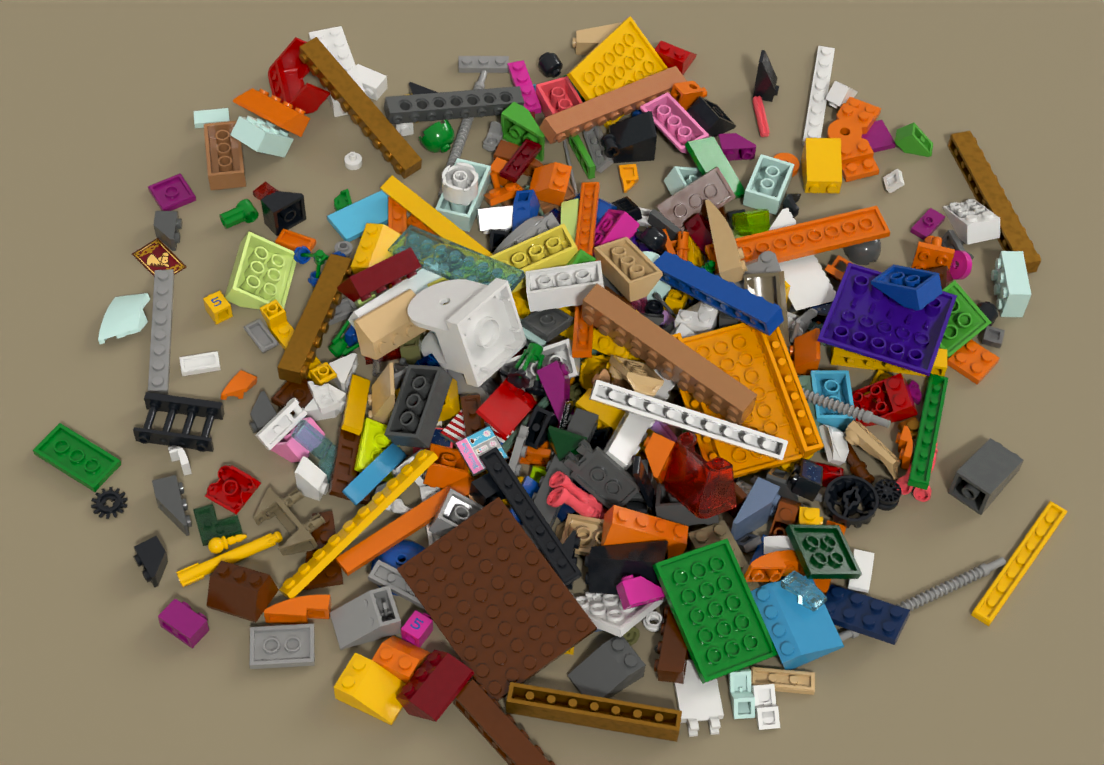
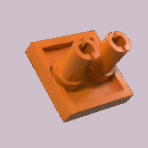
M937 236L932 238L931 244L919 241L911 268L925 270L947 266L950 270L955 249L942 247V239Z

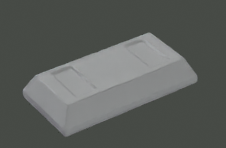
M260 318L243 327L262 353L279 345Z

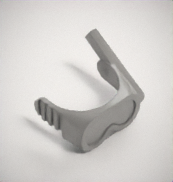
M812 308L806 311L792 323L788 329L791 343L794 342V338L806 332L812 323L811 319L817 316V310Z

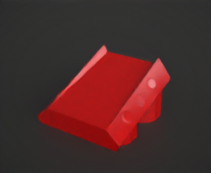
M225 465L219 469V478L215 483L209 485L205 497L237 515L260 486L261 482L232 465Z

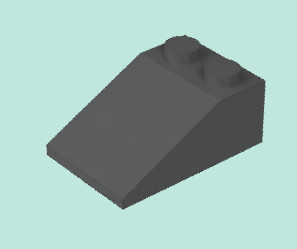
M615 636L602 644L572 670L567 677L580 694L610 698L644 677L646 665L623 636Z

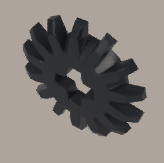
M109 487V491L101 489L103 493H96L95 495L98 498H92L91 500L96 503L91 505V508L96 509L93 513H100L99 518L106 514V519H109L111 513L116 518V511L119 513L124 512L120 508H127V504L122 503L127 502L128 498H123L125 492L119 494V488L113 491V488ZM107 500L115 501L112 507L104 506L107 504Z

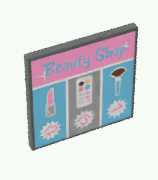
M490 425L454 443L473 476L486 470L479 460V456L497 447L505 460L509 459Z

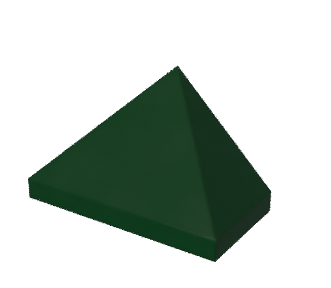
M549 425L548 441L559 461L564 460L570 451L574 455L580 454L576 451L579 447L578 443L583 439L587 441V437Z

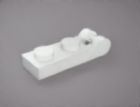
M296 398L289 400L286 406L255 435L267 450H271L307 415V411L298 405L299 402ZM292 411L295 412V415L293 417L290 414Z

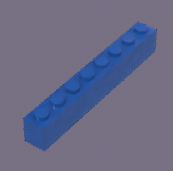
M665 251L654 262L663 272L660 281L769 336L784 321L782 309L779 305L772 304L763 297L756 296L747 289L736 286L733 282H728L718 275L709 273L706 269L699 268L693 265L692 262L679 258L676 254Z

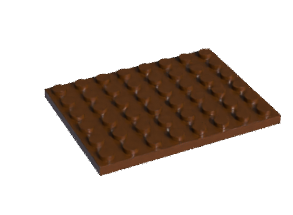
M500 497L493 500L397 568L402 578L459 658L467 667L473 670V677L476 682L482 684L487 691V695L497 701L508 695L510 682L523 684L597 630V627Z

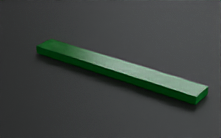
M930 373L907 484L909 486L928 489L948 384L947 377Z

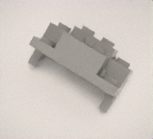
M552 212L542 216H534L512 231L492 254L499 253L560 224Z

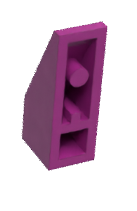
M555 361L537 370V374L557 419L561 423L565 404L570 401V378L568 376L570 371L565 363Z

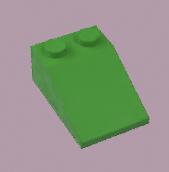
M513 102L501 113L503 139L519 146L526 139L542 145V150L535 158L543 161L545 135L540 130L529 110Z

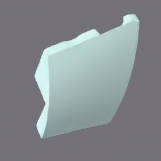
M148 293L119 296L113 299L101 323L98 337L99 344L105 343L107 338L113 336L119 339L142 330L148 322L143 311L145 305L150 301Z

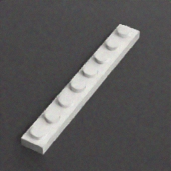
M818 46L802 146H804L805 138H821L827 102L825 98L828 94L835 48Z

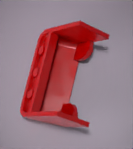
M295 37L270 66L268 78L272 95L280 98V103L283 104L286 101L293 105L292 109L295 110L297 107L305 111V114H310L318 110L319 106L330 95V92L309 83L304 84L303 78L310 72V69L306 63H302L299 55L300 46L307 42Z

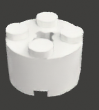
M459 162L455 166L450 167L449 165L443 170L442 193L445 200L467 206L477 197L478 173H476L472 165Z

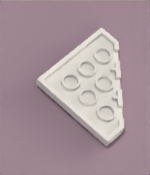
M585 592V596L574 597L597 629L618 637H622L667 600L665 597L660 601L623 610L619 595Z

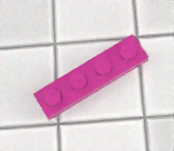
M524 60L507 63L514 87L520 86L524 107L531 112H535V114L541 113V105Z

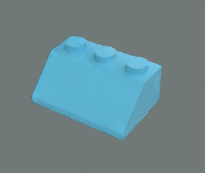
M849 370L810 371L812 391L815 394L819 393L820 396H828L829 399L833 398L834 401L839 400V403L844 402V405L848 403L849 407L851 405L854 406ZM814 405L816 420L821 424L845 431L847 426L855 420L852 416L843 415L842 412L838 413L832 409L829 410L827 407L823 408L822 405Z

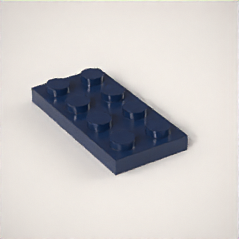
M831 584L823 599L834 625L893 645L896 644L910 616L909 609Z

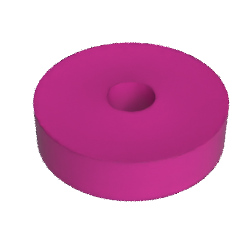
M955 250L949 271L953 279L962 280L971 272L972 259L967 252Z

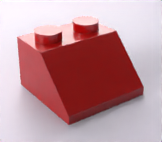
M660 41L655 48V51L668 69L676 66L682 75H684L697 55L664 41Z

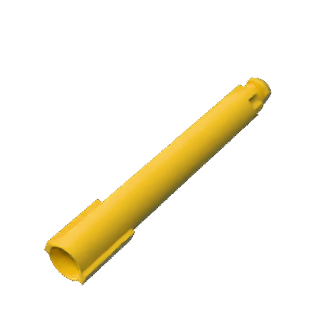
M279 531L274 532V534L269 533L205 562L196 563L176 572L182 587L188 586L213 573L221 560L234 564L275 546L277 542L279 543L283 540L282 535Z

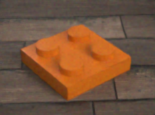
M971 339L947 360V365L978 385L998 363L1000 358Z

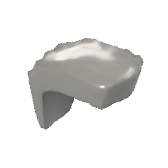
M497 121L491 122L488 135L483 142V148L487 151H496L500 140H503L502 126Z

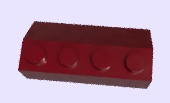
M410 247L350 276L337 289L353 302L360 299L363 302L371 298L372 293L380 294L387 290L386 286L390 284L392 287L398 285L404 277H407V279L417 275L416 271L422 266Z

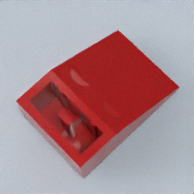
M901 373L852 392L855 408L859 407L860 410L871 411L873 415L890 420L891 423L918 415L907 381ZM858 418L855 419L856 421L861 422L865 427L878 425L870 422L869 424L863 422V420H858Z

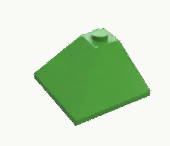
M955 280L942 290L957 295L940 345V349H947V358L992 323Z

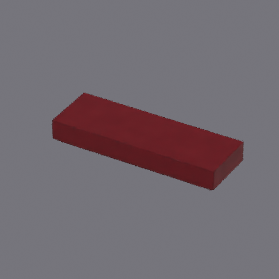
M526 139L500 171V177L516 183L542 150V145Z

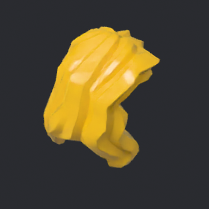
M595 354L592 355V358H586L581 362L578 382L586 391L589 388L592 389V379L596 374H600L603 369L608 371L613 381L612 373L609 372L611 366L609 363L610 356L605 357L603 354L597 356Z

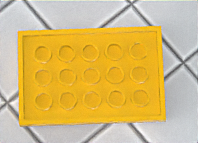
M630 16L566 75L585 101H588L664 71L668 67ZM624 115L619 116L614 121L609 120L603 125L608 130L610 125L616 124Z

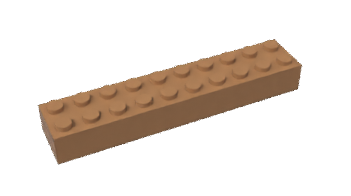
M596 284L583 299L582 318L587 324L594 325L604 336L608 335L614 339L618 346H624L634 357L644 360L648 367L651 369L655 368L661 372L665 379H671L681 390L692 394L695 400L708 405L712 412L719 413L725 417L726 421L741 426L753 411L757 397L756 393L599 284Z

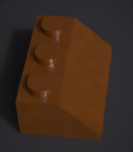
M221 560L210 576L207 607L256 623L279 589L269 574Z

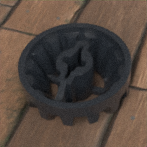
M844 475L832 480L826 487L823 500V508L826 509L827 517H833V522L837 524L839 522L844 523L846 528H849L850 525L860 528L862 524L870 523L872 517L875 516L879 504L875 488L865 479L853 475ZM859 504H861L862 510L858 509ZM835 505L840 506L842 515L837 513ZM856 513L860 514L857 518H848Z

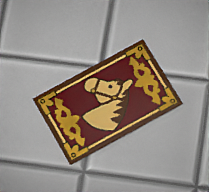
M158 238L132 253L153 277L155 270L173 269L174 275L187 268Z

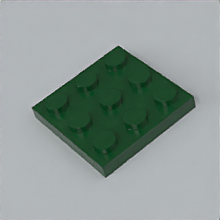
M789 524L785 529L807 579H858L862 575L839 525Z

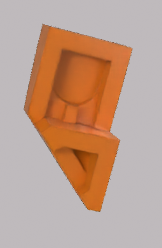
M240 370L221 393V399L227 400L228 396L243 399L244 392L250 390L257 383V377Z

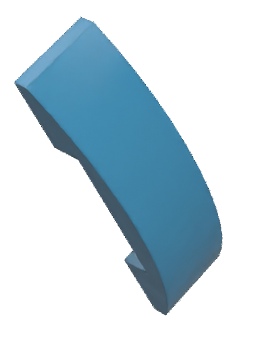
M392 443L342 492L357 506L407 455L397 445Z

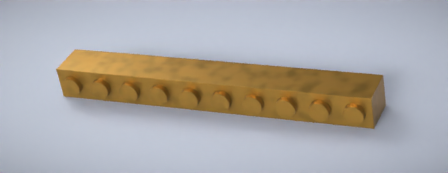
M315 37L300 46L299 58L302 63L308 65L311 73L317 76L321 85L330 91L332 98L340 103L343 111L348 112L354 124L360 126L363 134L371 139L373 146L377 150L379 149L383 153L384 159L393 165L395 172L405 179L420 170L422 159L322 42Z
M971 131L951 134L948 148L975 199L1000 217V238H997L1003 251H1023L1027 274L1037 272L1041 263V257L1036 252L1032 240L1027 236L1025 227L1021 225L1017 213L1014 212L1011 202L1007 199L1004 189L998 182L997 176L991 170L990 163L984 157L983 150L978 146L976 138L972 135Z

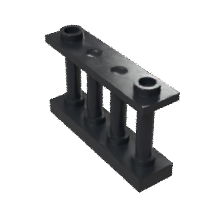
M151 392L145 393L144 401L146 409L149 411L143 428L134 427L133 429L136 441L143 444L179 446L195 449L200 452H213V442L209 435L214 419L223 420L225 413L222 402ZM157 411L168 412L162 431L151 429ZM176 414L187 415L181 434L170 432ZM196 416L206 417L201 436L189 435Z

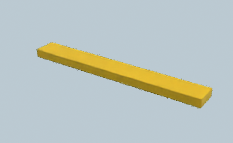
M393 175L380 187L381 191L444 241L449 240L450 245L473 264L493 255Z
M1051 501L1048 503L975 607L971 616L990 626L1066 516L1067 510Z

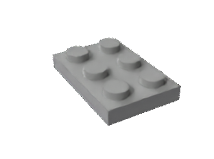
M314 624L250 627V669L315 666Z

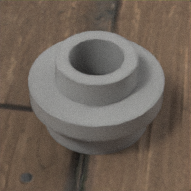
M340 241L335 245L334 250L335 252L340 251L346 257H349L353 251V246L348 241Z

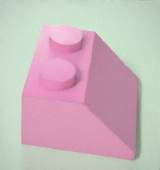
M311 417L303 418L271 451L291 463L300 462L303 456L308 458L309 452L320 445L325 433Z

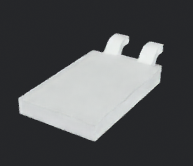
M688 660L684 684L674 683L678 710L682 711L681 723L687 722L689 737L698 736V721L707 720L709 722L710 735L719 734V728L721 727L719 719H723L724 713L717 679L702 684L693 661Z

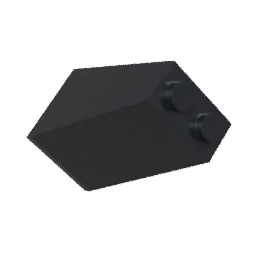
M668 541L592 546L589 555L586 554L585 567H588L589 572H586L585 584L589 585V593L618 595L616 586L621 582L622 578L633 575L634 578L642 576L661 587L653 565L668 559Z

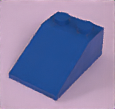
M893 264L871 281V285L897 303L916 311L923 309L942 294L939 273Z

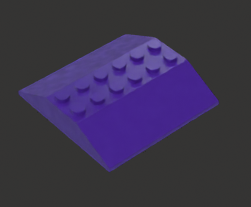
M848 263L817 341L930 376L957 295L942 291V294L935 298V300L931 301L923 309L916 311L903 307L871 285V281L882 272Z

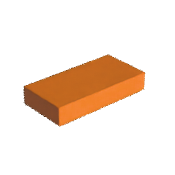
M283 228L275 243L292 251L297 247L305 246L311 252L316 245V239Z

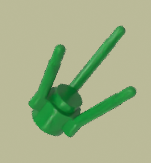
M348 320L328 347L329 351L337 358L341 355L347 356L351 351L359 347V343H356L347 349L348 344L345 342V335L340 338L350 324Z

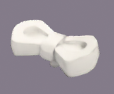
M401 499L394 500L391 505L392 511L400 513L401 516L413 509L405 506Z

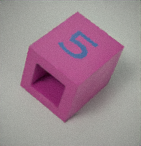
M415 610L401 628L402 639L417 647H421L433 631L432 618L426 613H420Z

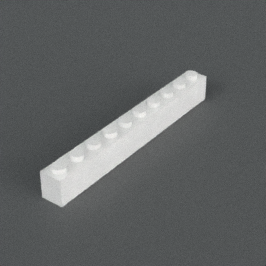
M680 323L670 333L671 335L681 333L682 338L697 335L683 323ZM654 368L653 370L664 380V383L656 395L650 397L666 401L670 395L668 391H671L676 383L671 379H665L661 372ZM626 411L603 451L623 469L627 470L633 462L632 456L634 457L641 448L639 444L648 435L647 429L649 430L653 426L655 420Z
M597 379L594 381L589 400L776 460H783L788 444L787 440Z

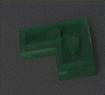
M213 504L193 509L203 546L208 545L209 541L215 537L221 538L225 536L227 539L237 534H243L238 515L217 520Z

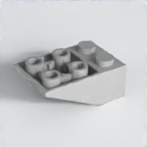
M389 585L370 590L330 612L340 650L401 633V620Z

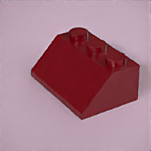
M434 649L421 667L415 671L408 683L402 687L396 699L409 715L437 722L474 675V672L448 652Z

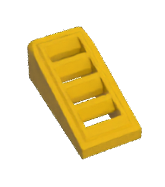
M670 289L665 298V303L675 314H678L679 309L684 308L688 297L680 290Z

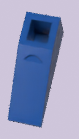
M534 189L516 192L513 203L512 231L526 220L538 215L540 203Z

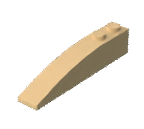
M709 199L705 200L720 276L728 282L742 281L743 274H745V271H748L745 260H742L745 258L742 248H738L732 230L724 216Z

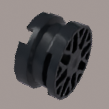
M879 480L874 486L879 498L878 509L884 511L892 510L898 505L902 494L901 488L893 480Z

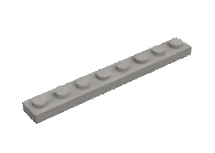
M173 269L155 270L148 392L165 395L169 394L174 294Z

